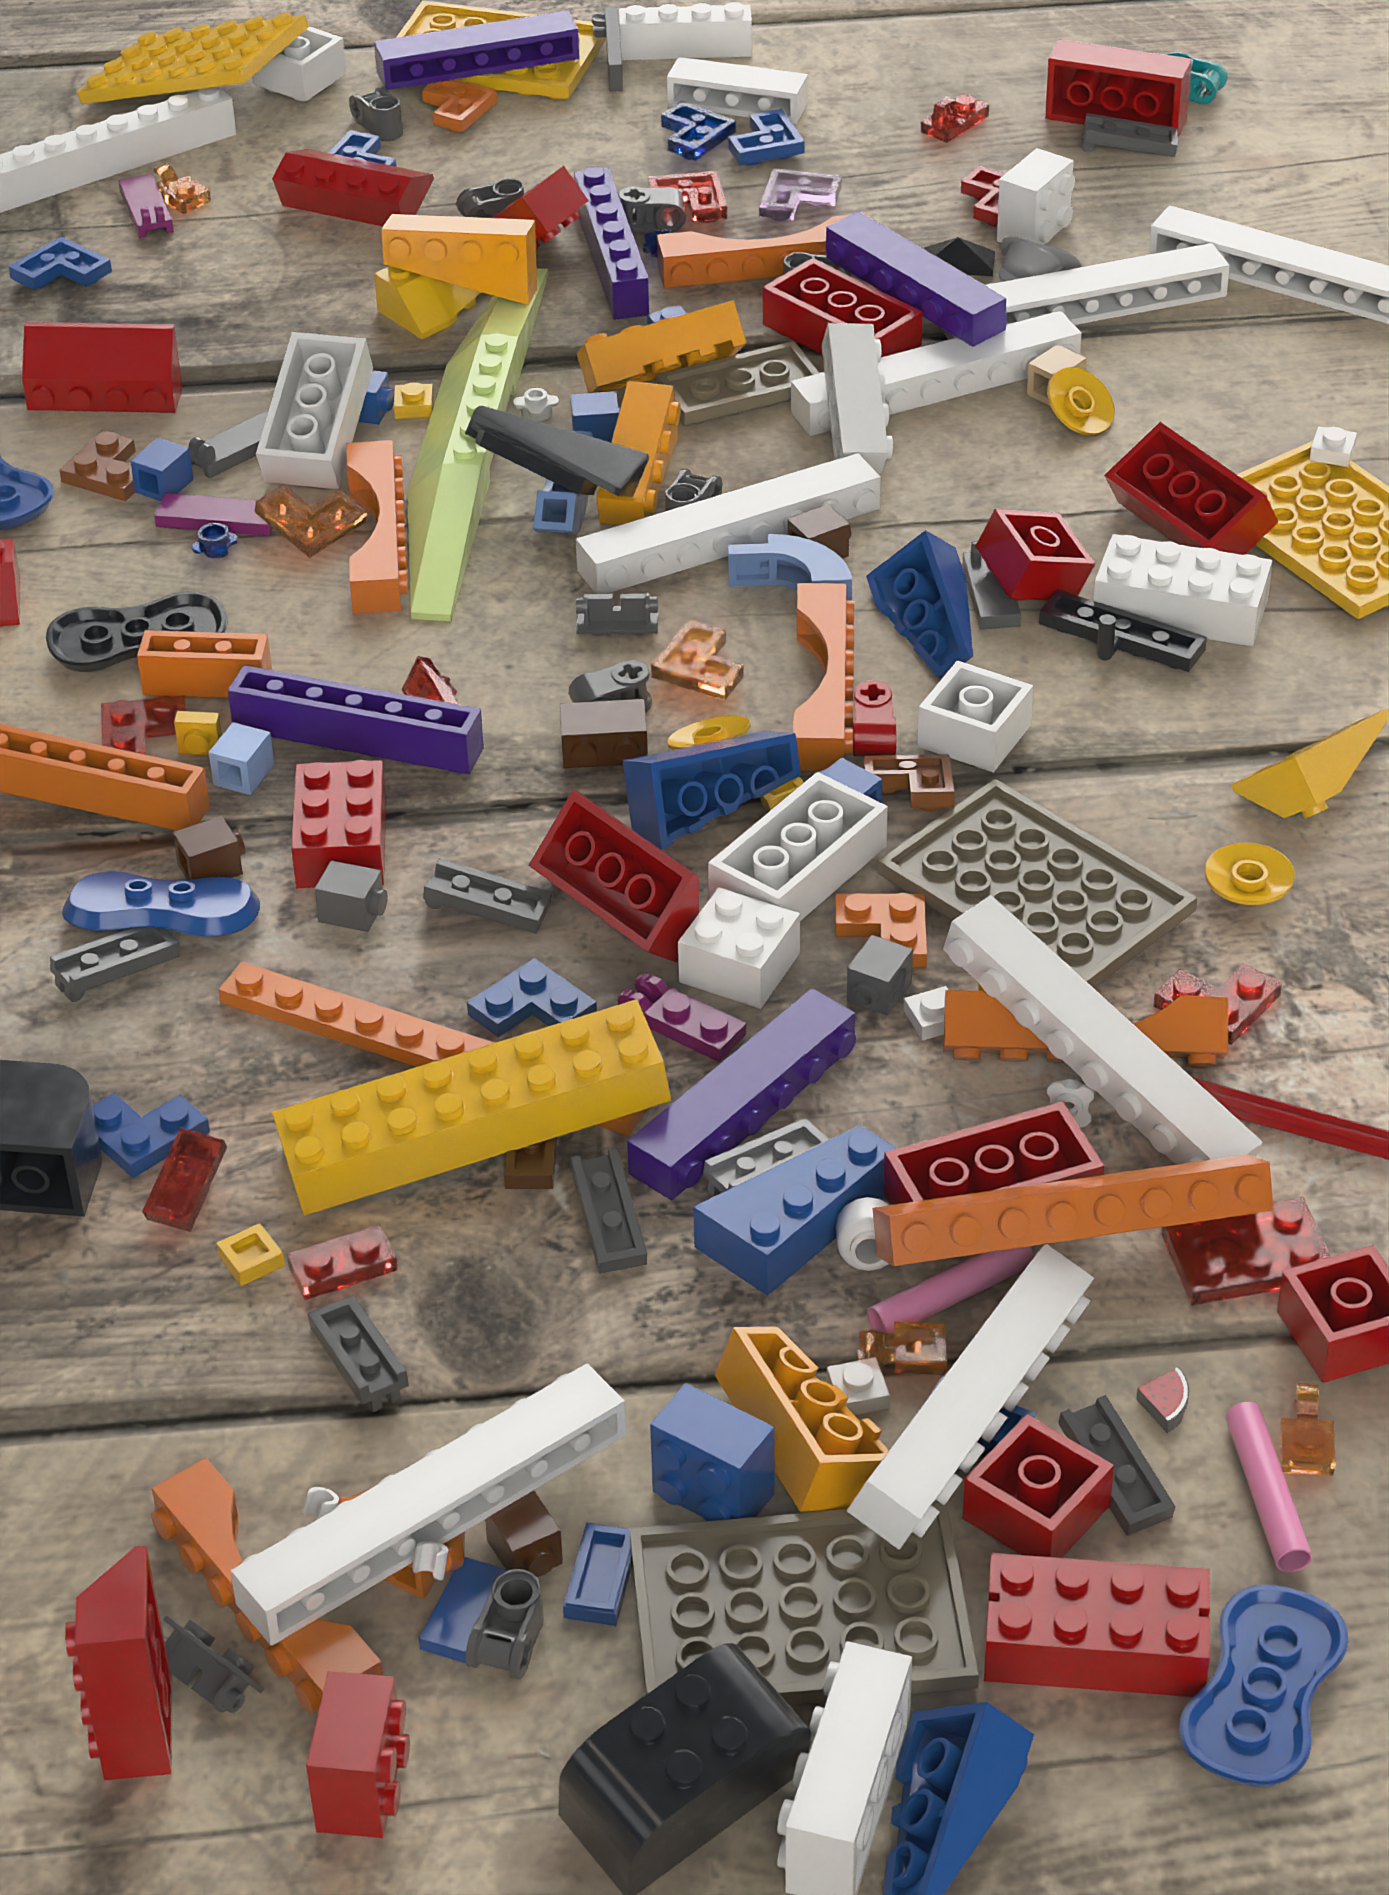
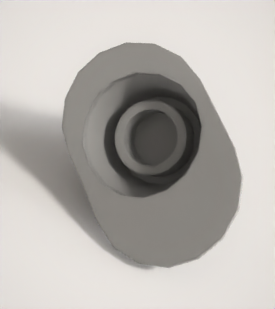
M1008 236L1002 240L1000 245L1001 252L1005 257L999 271V278L1002 281L1082 267L1079 260L1069 252L1056 247L1035 243L1022 237Z

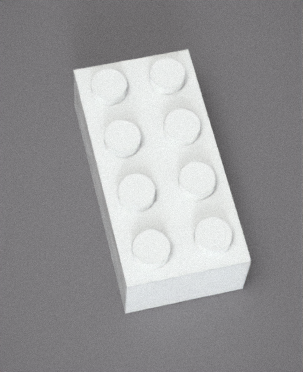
M291 333L256 451L264 482L339 489L347 462L346 443H352L373 370L365 338Z
M1112 534L1095 580L1094 601L1206 636L1210 640L1253 647L1268 601L1272 560L1250 554L1239 555L1221 552L1213 548L1202 549L1178 545L1170 541L1159 542L1141 539L1133 535L1122 536Z
M819 772L815 773L708 862L709 899L720 887L800 913L801 921L887 847L888 806Z
M846 1641L840 1662H830L823 1690L824 1695H828L825 1708L816 1706L809 1727L813 1744L809 1754L804 1752L799 1754L793 1777V1786L798 1787L794 1801L784 1800L778 1820L777 1833L784 1836L779 1849L777 1865L780 1868H785V1893L793 1895H857L895 1773L897 1760L910 1724L912 1656Z

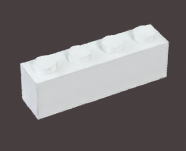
M737 2L722 6H710L705 3H699L688 7L665 4L654 8L632 5L619 9L622 60L678 59V57H752L750 5H743Z
M678 57L667 75L668 107L749 118L750 114L782 109L791 123L797 124L808 104V74Z
M828 323L822 342V354L834 460L859 453L877 474H882L886 459L892 458L893 439L892 436L886 435V427L889 422V406L887 403L882 402V394H884L885 374L884 371H879L878 363L881 359V341L875 339L873 324Z

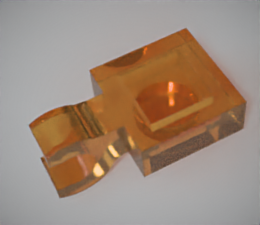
M163 163L153 168L154 172L162 179L157 182V186L164 202L182 214H186L211 202L210 189L190 176L178 178L174 169L168 163Z
M894 1322L893 1333L870 1329L859 1331L860 1349H857V1361L876 1357L880 1368L889 1362H894V1373L946 1374L945 1323Z
M1297 1383V1400H1294V1419L1281 1418L1279 1430L1280 1463L1283 1473L1334 1476L1336 1464L1334 1421L1318 1420V1384Z

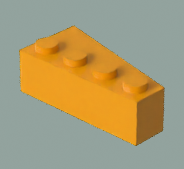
M392 214L381 229L383 262L385 265L525 305L530 304L537 292L535 220Z
M734 300L677 317H668L646 326H631L612 336L607 337L606 333L591 336L585 339L586 343L576 354L588 393H601L625 388L628 381L646 383L657 380L656 374L733 356L746 344V339Z
M628 381L611 443L645 452L649 455V460L633 497L617 496L599 487L596 501L600 524L619 526L649 517L651 513L656 512L658 492L661 484L664 482L666 470L679 438L677 425L680 420L681 404L680 402H675L672 385Z
M733 1327L717 1367L715 1377L734 1407L774 1426V1471L800 1512L848 1509L868 1478L889 1452V1449L879 1440L882 1431L869 1418L860 1421L845 1406L848 1397L837 1385L832 1386L827 1382L819 1380L815 1376L818 1367L778 1327Z

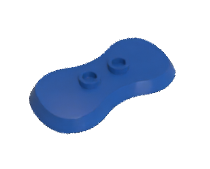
M1 456L0 530H7L21 526L41 515L48 508L55 491L47 478L33 472L15 468L4 461Z
M109 871L91 874L81 879L67 898L62 909V915L69 924L93 931L153 927L170 929L195 936L212 937L233 934L248 927L260 911V900L247 883L229 877L160 880L132 873Z
M1254 1585L1235 1594L1224 1606L1219 1622L1221 1643L1219 1664L1211 1680L1184 1708L1179 1723V1734L1182 1745L1188 1755L1205 1770L1238 1784L1270 1787L1293 1777L1308 1760L1312 1744L1309 1714L1312 1698L1320 1683L1344 1658L1349 1641L1344 1619L1336 1609L1325 1601L1308 1593L1284 1586Z

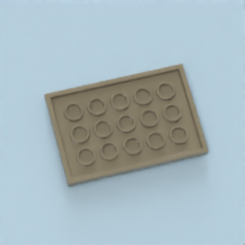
M997 779L990 781L881 857L877 863V874L909 894H922L925 896V903L951 920L956 919L992 895L1093 988L1193 914L1197 907L1198 897Z
M934 1501L932 1506L940 1511L922 1538L912 1532L900 1550L848 1513L847 1509L629 1528L646 1694L704 1653L727 1643L736 1644L789 1705L827 1702L828 1695L823 1693L827 1669L831 1661L840 1662L846 1641L912 1656L911 1694L978 1688V1666L947 1503L942 1505L940 1502Z

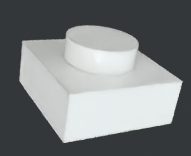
M1319 426L1311 447L1310 461L1349 467L1356 445L1357 433L1345 431L1339 427L1326 428Z
M946 986L904 998V1013L922 1041L944 1035L945 990H948Z
M876 1357L827 1367V1383L832 1386L837 1385L848 1397L845 1406L854 1415L889 1408L890 1394Z

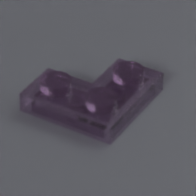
M773 169L759 203V217H767L775 221L794 220L801 202L812 203L819 207L835 206L842 188V176Z

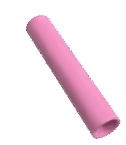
M1029 1246L977 1254L869 1307L867 1310L869 1323L879 1338L886 1339L1024 1271L1034 1258L1033 1250Z
M1254 1402L1236 1404L1227 1411L1226 1421L1275 1565L1278 1570L1287 1573L1302 1570L1312 1561V1553L1261 1408Z

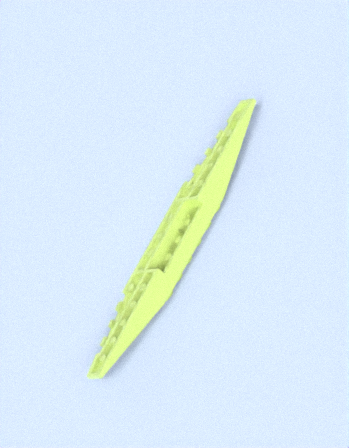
M537 268V292L529 305L493 295L446 365L407 492L411 619L452 620L490 484L489 469L494 454L475 443L476 439L466 435L465 432L476 407L482 405L506 412L510 395H515L548 278V269Z

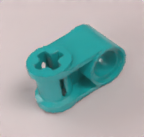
M1181 52L1166 54L1192 59L1189 89L1190 101L1204 105L1209 104L1216 98L1218 90L1225 86L1228 79L1227 72L1221 64L1191 57Z

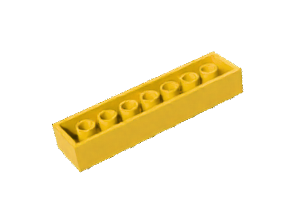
M636 999L273 1111L272 1115L303 1215L306 1216L498 1156L507 1151L517 1150L670 1102L671 1096L663 1058Z

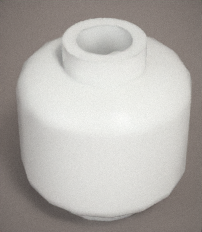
M870 1197L855 1199L845 1205L839 1213L836 1222L837 1246L839 1254L848 1265L858 1270L872 1271L882 1269L889 1264L877 1257L872 1210L874 1207L888 1206L889 1204Z

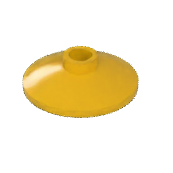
M1065 367L1058 370L1051 377L1047 387L1049 404L1057 418L1065 426L1079 434L1093 436L1104 432L1111 425L1115 414L1113 399L1106 386L1095 375L1082 368Z
M726 715L701 720L687 725L670 735L667 740L668 747L671 750L743 736L749 731L751 724L747 717L740 715Z
M1234 843L1219 848L1211 854L1205 865V879L1209 887L1224 899L1239 904L1263 905L1275 902L1288 894L1294 884L1295 871L1290 860L1278 850L1258 843Z

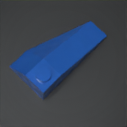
M925 530L866 575L876 607L893 622L894 628L900 635L907 638L913 645L914 651L933 673L942 679L956 661L965 663L973 657L967 582L956 548Z
M988 1702L913 1712L896 1765L895 1779L903 1783L901 1803L892 1807L891 1824L899 1828L897 1846L887 1856L883 1895H944L1018 1787L1021 1776L1027 1767V1756L1034 1737L1032 1732Z

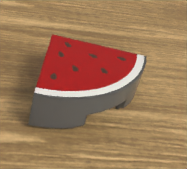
M1178 1367L1137 1388L1136 1400L1167 1433L1176 1428L1183 1419L1189 1398L1187 1379Z

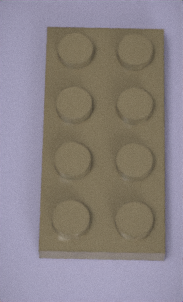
M791 341L656 374L657 384L673 386L675 402H680L681 404L680 420L684 425L700 424L706 420L726 415H737L742 411L759 407H770L775 403L791 400V381L819 374V372L796 342Z

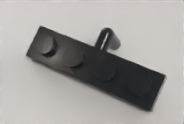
M1058 589L1043 606L1039 614L1040 625L1096 643L1097 656L1103 661L1111 659L1117 650H1121L1133 656L1143 657L1168 665L1174 669L1189 672L1206 650V636Z

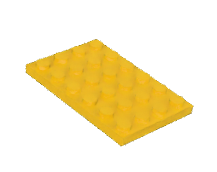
M422 1L396 38L536 15ZM574 20L578 27L580 59L456 80L497 91L517 92L522 96L540 95L548 96L553 100L569 99L605 42L606 37L597 38L593 36L592 27L594 25L592 22Z
M287 12L264 20L262 16H258L239 24L235 20H230L211 28L209 24H202L189 31L175 28L161 35H156L154 31L147 32L137 38L138 42L123 49L120 52L121 56L104 64L103 71L87 78V84L77 91V95L81 104L245 83L309 28L305 14L291 16Z
M1313 441L1237 474L1266 494L1279 522L1256 546L1356 619H1361L1389 605V486L1353 461H1350L1349 467L1310 461Z

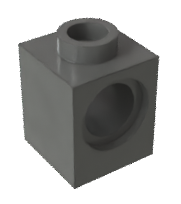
M871 935L847 967V1002L888 1016L912 983L913 949Z

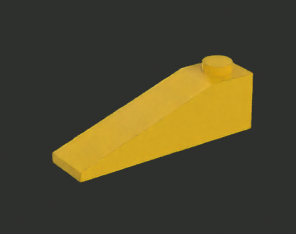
M392 266L374 273L377 311L421 340L452 326L458 320L457 314L463 308L470 310L476 304V297L483 293Z
M1388 708L1360 719L1318 740L1316 743L1286 756L1285 759L1273 765H1268L1231 784L1234 793L1283 818L1301 812L1304 819L1326 810L1328 808L1326 800L1342 791L1389 719Z

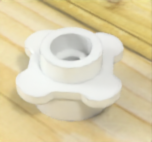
M531 388L525 392L524 396L515 398L513 402L515 408L522 410L524 418L539 422L551 416L552 407L558 406L559 399L557 396L548 395L544 389Z
M1071 1079L1054 1081L1049 1084L1047 1094L1050 1097V1105L1061 1101L1073 1103L1072 1107H1067L1079 1127L1087 1126L1092 1118L1088 1108L1089 1103L1094 1099V1091L1087 1085Z

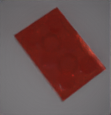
M1304 1197L1273 1202L1274 1211L1162 1227V1237L1191 1305L1280 1290L1283 1270L1331 1257Z

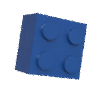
M687 1383L680 1388L650 1423L653 1492L658 1494L667 1503L680 1505L703 1517L705 1521L757 1517L775 1495L774 1426Z

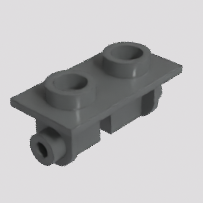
M584 593V597H576V634L599 636L604 634L643 635L658 633V597H650V593L621 594V606H613V594Z
M168 1616L163 1619L175 1629L169 1638L164 1637L171 1674L188 1686L201 1669L203 1673L191 1689L211 1703L219 1712H237L245 1701L243 1692L248 1685L262 1693L264 1688L248 1676L254 1669V1666L233 1650L227 1648L222 1656L212 1650L210 1646L215 1641V1638L192 1620H189L183 1628Z

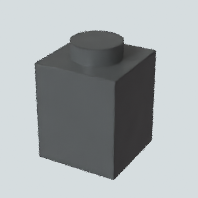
M330 861L315 887L318 922L368 932L376 917L382 916L387 906L388 894L382 887L381 870Z

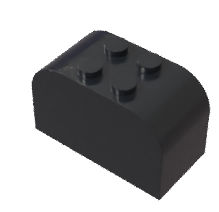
M0 1060V1210L85 1217L102 1165L91 1095L86 1079L78 1071L65 1065Z
M727 1643L720 1645L695 1659L601 1726L579 1746L569 1758L560 1774L558 1815L623 1895H637L793 1780L799 1754L801 1752L809 1754L811 1730L736 1644Z

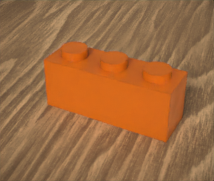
M145 630L137 654L143 695L201 697L206 699L228 698V689L244 665L272 670L268 634Z

